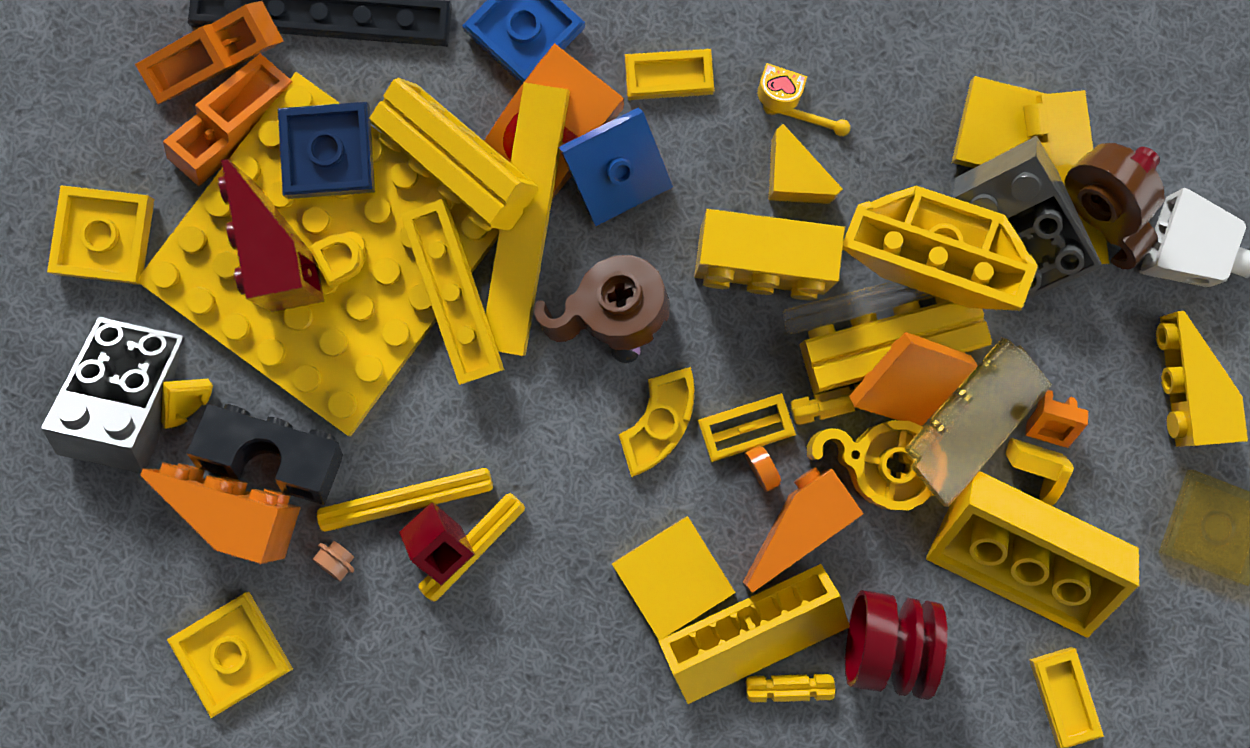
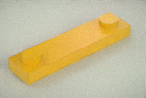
M440 199L401 213L400 215L458 384L461 385L504 370L447 200Z

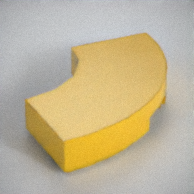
M691 367L648 379L650 398L644 415L635 426L619 434L631 477L641 474L660 463L672 452L684 435L694 404V380Z

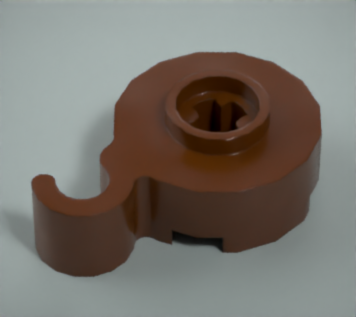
M1101 143L1091 152L1084 155L1068 171L1064 180L1065 188L1082 219L1100 231L1109 243L1121 247L1110 259L1111 263L1121 269L1129 270L1134 268L1158 243V235L1148 221L1165 201L1164 186L1154 168L1147 173L1140 164L1131 159L1136 153L1131 148L1116 143Z
M616 255L599 261L585 273L577 291L566 299V309L561 317L553 319L543 300L536 302L534 314L544 333L553 341H569L577 336L581 330L586 329L599 341L609 344L612 349L633 350L650 343L654 339L653 334L661 328L664 320L667 322L670 300L659 271L647 260L633 255ZM627 298L626 306L618 307L617 302Z

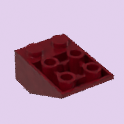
M229 159L222 160L224 176L219 177L218 185L222 200L226 205L229 204L232 221L227 222L226 230L231 247L234 250L237 249L240 267L235 268L234 275L239 293L245 295L247 300L271 312L324 302L318 264L312 252L257 183Z

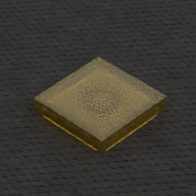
M1187 470L1158 553L1237 584L1249 586L1250 492L1201 472Z

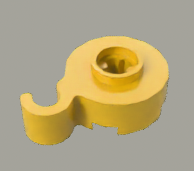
M891 420L868 428L855 442L846 432L840 429L829 428L815 433L807 445L808 458L816 460L823 457L822 449L824 443L827 440L834 441L838 447V461L848 469L855 490L867 502L882 509L911 510L923 504L930 496H934L938 492L945 476V457L943 452H940L936 441L929 435L930 432L926 428L911 421ZM893 453L899 454V462L905 464L904 473L896 472V478L891 476V470L887 468V460L893 459Z

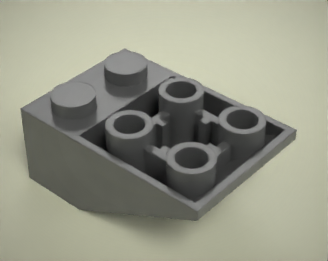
M1037 136L955 178L952 198L1005 215L1023 242L1029 256H1032L1038 267L1025 301L1102 267L1101 261L1065 185Z
M98 317L41 427L56 455L141 473L142 469H146L158 443L162 428L163 382L174 381L185 337Z

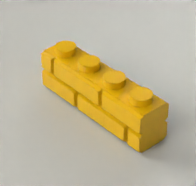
M401 78L393 79L383 95L384 100L378 103L369 117L370 123L381 131L378 137L379 140L396 152L404 151L410 157L408 165L414 171L426 178L431 176L440 183L437 190L441 195L453 203L460 204L462 202L471 210L468 218L477 226L487 231H491L492 228L507 231L512 229L523 214V209L529 205L538 192V186L418 84Z
M935 296V305L920 308L919 301L909 302L892 308L894 316L878 320L876 312L851 319L852 327L840 331H835L834 324L809 330L810 339L804 340L799 345L813 394L863 381L864 376L878 364L891 349L892 344L904 332L963 353L992 345L988 325L984 320L983 309L967 308Z

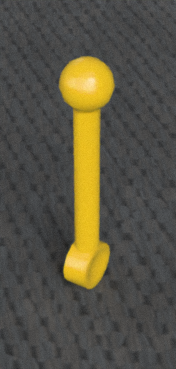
M763 105V109L768 115L780 113L832 129L838 136H846L851 129L849 122L844 119L836 122L797 109L777 112Z

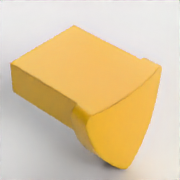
M1010 438L1005 455L1014 468L1044 477L1039 500L1053 506L1061 497L1074 466L1062 453Z

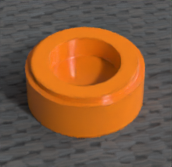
M758 445L745 453L752 471L765 492L781 485L780 475L770 456L762 446Z

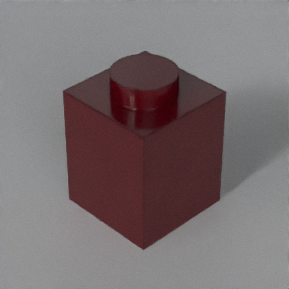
M433 502L399 532L411 562L441 586L475 555L462 527Z

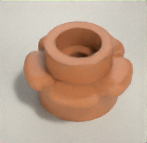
M335 541L329 547L323 543L318 545L320 550L312 560L329 575L341 582L348 572H354L353 566L350 565L354 556Z

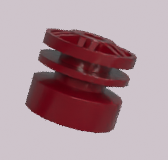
M860 590L852 606L845 649V676L847 684L853 688L881 692L886 687L891 676L894 691L898 695L907 696L912 691L915 697L930 700L935 696L940 685L947 652L948 627L943 604L925 601L921 606L920 600L907 598L898 615L897 603L893 595Z

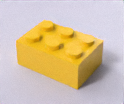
M706 209L700 228L694 278L704 279L703 286L710 288L729 289L730 283L747 285V291L754 294L772 295L775 288L790 290L791 297L795 299L817 300L818 294L824 295L839 281L845 227Z

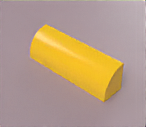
M819 564L659 640V644L687 704H690L849 628L850 625L839 592L823 566Z

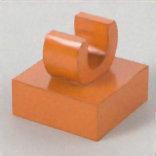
M1047 390L1038 402L1036 410L1027 421L1025 436L1069 448L1088 425V410L1078 408L1074 397H1069L1065 403L1053 400V391Z

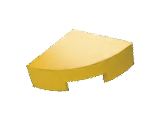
M209 379L163 382L161 423L165 429L184 424L188 421L186 418L195 413L201 405H206L213 388Z

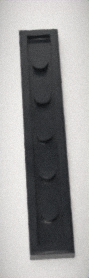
M190 0L188 24L191 27L200 28L201 26L212 24L245 4L262 1L280 34L448 47L452 10L451 1Z

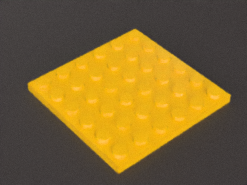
M295 72L291 77L293 82L264 112L229 160L257 183L308 248L310 245L333 234H345L352 237L364 252V264L361 271L355 277L331 288L328 286L318 266L324 302L271 312L247 300L245 295L239 293L235 281L234 271L236 267H240L237 249L234 250L231 247L227 236L226 224L231 222L232 218L229 204L226 205L222 200L218 185L219 177L224 176L222 167L140 274L139 284L344 434L352 436L437 321L400 214L440 199L447 200L471 273H473L498 239L499 229L492 228L491 231H487L473 223L468 218L471 210L462 202L460 204L453 203L441 195L437 190L440 183L432 176L426 178L414 171L408 165L410 157L404 151L396 152L383 144L378 138L381 132L371 126L375 193L286 199L282 193L278 108L341 104L302 75Z

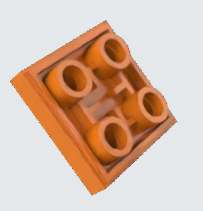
M904 332L892 344L891 349L878 364L864 376L863 381L849 397L856 408L898 421H911L923 426L978 365L972 355Z

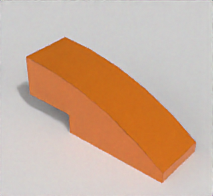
M262 1L245 4L212 24L201 26L139 61L135 66L157 104H161L256 57L260 53L262 54L284 41Z
M260 53L195 105L196 115L163 141L167 159L195 184L200 186L222 167V160H227L232 156L264 112L293 81Z

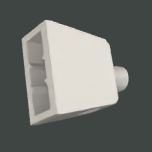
M1183 188L1166 197L1155 227L1158 243L1145 256L1139 273L1203 287H1211L1226 282L1230 273L1248 278L1250 277V250L1240 247L1246 230V224L1243 220L1195 192Z

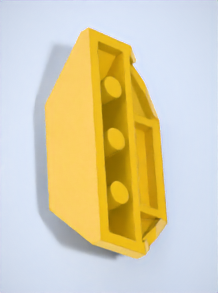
M913 186L886 195L872 202L867 201L858 204L842 247L845 252L884 279L967 308L1021 311L1038 267L1033 257L1029 256L1023 242L1005 215L919 186Z

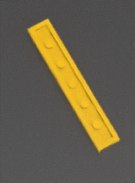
M525 82L523 84L511 164L538 186V192L529 205L523 209V214L512 229H509V231L499 229L486 308V317L498 352L525 356L527 352L560 156L559 147L562 144L570 96L568 89Z

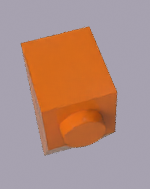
M814 467L794 481L798 489L789 494L743 581L750 592L753 593L864 514L833 469H825L820 473L817 467Z

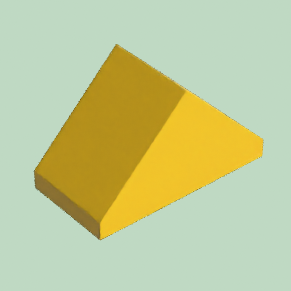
M782 124L776 129L771 141L769 200L830 204L837 198L843 188L790 130Z

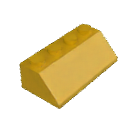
M977 469L972 471L955 493L926 556V560L1086 638L1139 586L1138 547Z

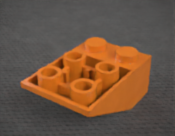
M162 462L160 469H142L140 476L214 550L260 564L285 559L301 509L299 506L289 504L290 495L270 489H264V491L251 489L248 492L246 491L247 482L226 476H221V478L206 476V479H204L205 470L181 463L173 465Z

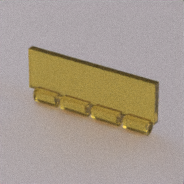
M1001 338L982 360L983 365L979 364L956 389L958 395L952 394L930 419L932 426L925 425L905 447V451L911 459L916 460L910 467L944 507H949L1052 385L1021 345L1015 346L1006 338Z

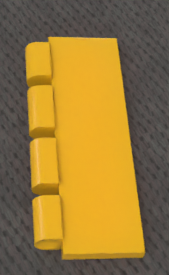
M1085 90L1041 94L1036 96L1037 103L1023 106L1027 137L1042 136L1041 144L1057 169L1063 183L1068 171L1084 155L1093 150ZM1079 215L1101 264H1108L1109 256L1106 239L1100 231L1084 221Z

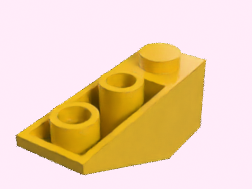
M1177 311L1161 316V324L1158 325L1156 330V340L1159 348L1164 350L1166 368L1162 371L1161 382L1164 391L1170 395L1172 412L1167 416V429L1170 436L1175 438L1176 447L1248 441L1243 396L1186 312Z

